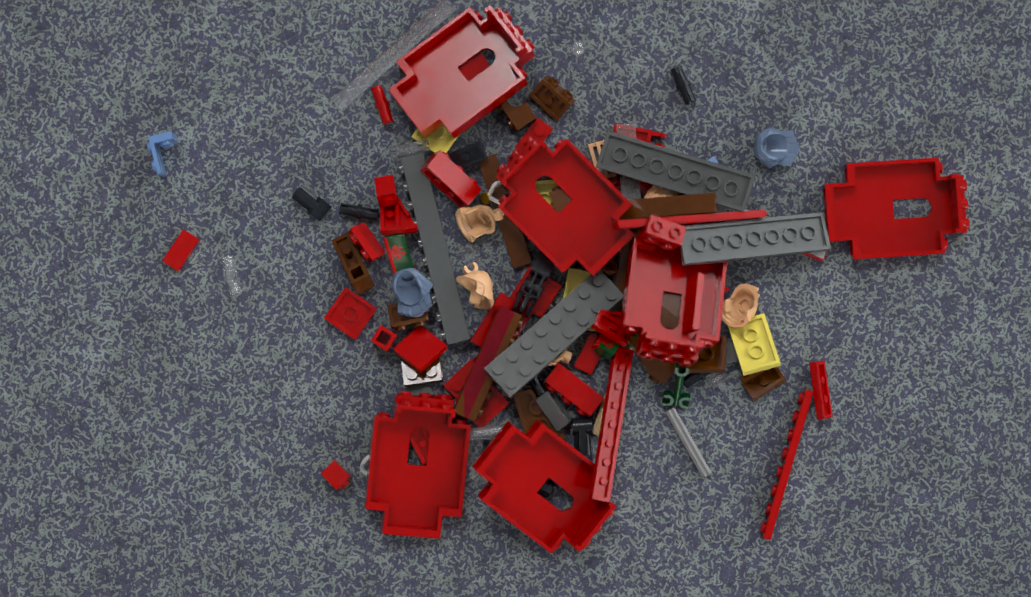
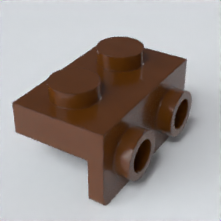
M398 303L387 305L390 326L395 328L396 331L407 329L406 325L414 324V327L426 325L425 321H429L427 311L420 317H406L398 313Z
M778 367L745 376L742 374L740 381L755 402L785 383L786 378Z

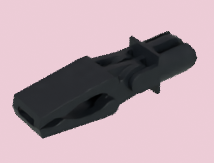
M541 250L529 272L531 273L530 278H526L511 308L512 311H515L521 297L524 296L525 299L518 311V314L521 315L528 300H532L525 315L526 318L529 317L544 287L541 286L543 281H547L555 265Z

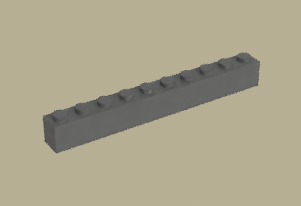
M420 153L401 158L402 163L398 165L401 175L405 174L406 182H403L405 193H410L411 200L408 201L410 212L414 211L416 219L412 220L417 224L420 237L417 240L419 248L424 249L425 256H422L424 268L428 267L430 273L426 276L433 284L434 293L431 296L433 304L438 305L439 312H436L438 323L443 324L444 330L440 331L443 342L447 341L448 345L470 340L431 181L420 171L426 163L424 154Z

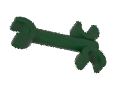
M676 363L674 372L677 376L674 393L668 390L664 391L663 397L669 399H662V405L668 407L673 404L674 406L679 405L683 409H689V402H684V400L690 401V394H681L684 376L688 375L689 366L681 370L678 368L679 363Z

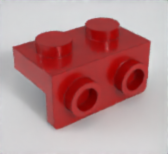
M650 215L647 226L640 229L638 237L643 238V241L646 243H656L661 245V248L671 251L682 245L686 227L658 216Z
M365 222L350 228L348 237L361 250L359 252L365 261L368 260L371 264L385 254L384 249Z

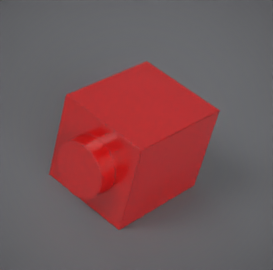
M387 175L374 178L379 207L398 204L394 176Z
M380 325L371 342L388 352L398 335Z
M336 459L320 473L336 490L340 487L343 490L351 482L349 480L351 475Z

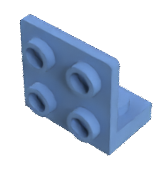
M172 131L148 136L147 148L154 158L151 161L153 171L162 177L167 175L160 147H163V149L171 148L174 146V143L178 142L177 135Z

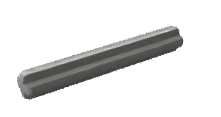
M669 409L666 411L669 420L702 477H706L711 473L708 465L676 409Z

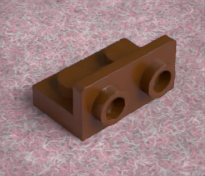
M549 75L543 78L529 94L556 121L576 101L571 92L564 90L559 85V82Z

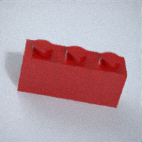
M441 150L433 153L420 169L459 208L469 206L481 190L476 180L468 177L464 173L463 168L453 163L449 155Z
M560 363L554 367L544 380L547 383L546 388L553 393L557 390L562 394L561 399L568 405L571 402L577 406L576 411L584 417L586 414L591 416L604 399V397Z

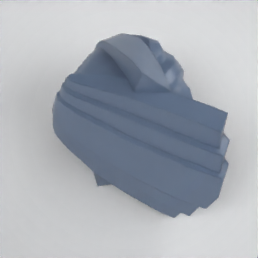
M769 127L759 132L754 140V156L768 168L777 164L792 166L799 153V143H797V138L794 136V131H779L774 127Z
M415 268L403 269L394 274L391 285L394 296L398 300V313L406 317L412 316L413 318L424 315V312L428 311V308L432 306L429 293L433 286L431 281Z

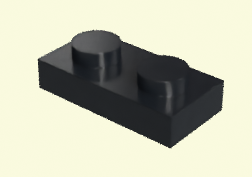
M481 140L447 153L450 160L462 168L488 158Z

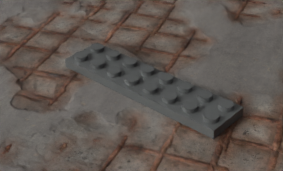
M608 130L596 165L598 169L683 195L716 193L717 205L742 212L745 211L756 176Z
M824 212L684 226L686 231L682 245L679 246L683 266L821 252L831 249Z
M601 270L594 276L591 274L484 368L485 372L511 398L592 326L597 312L600 310L610 311L623 299L624 294Z

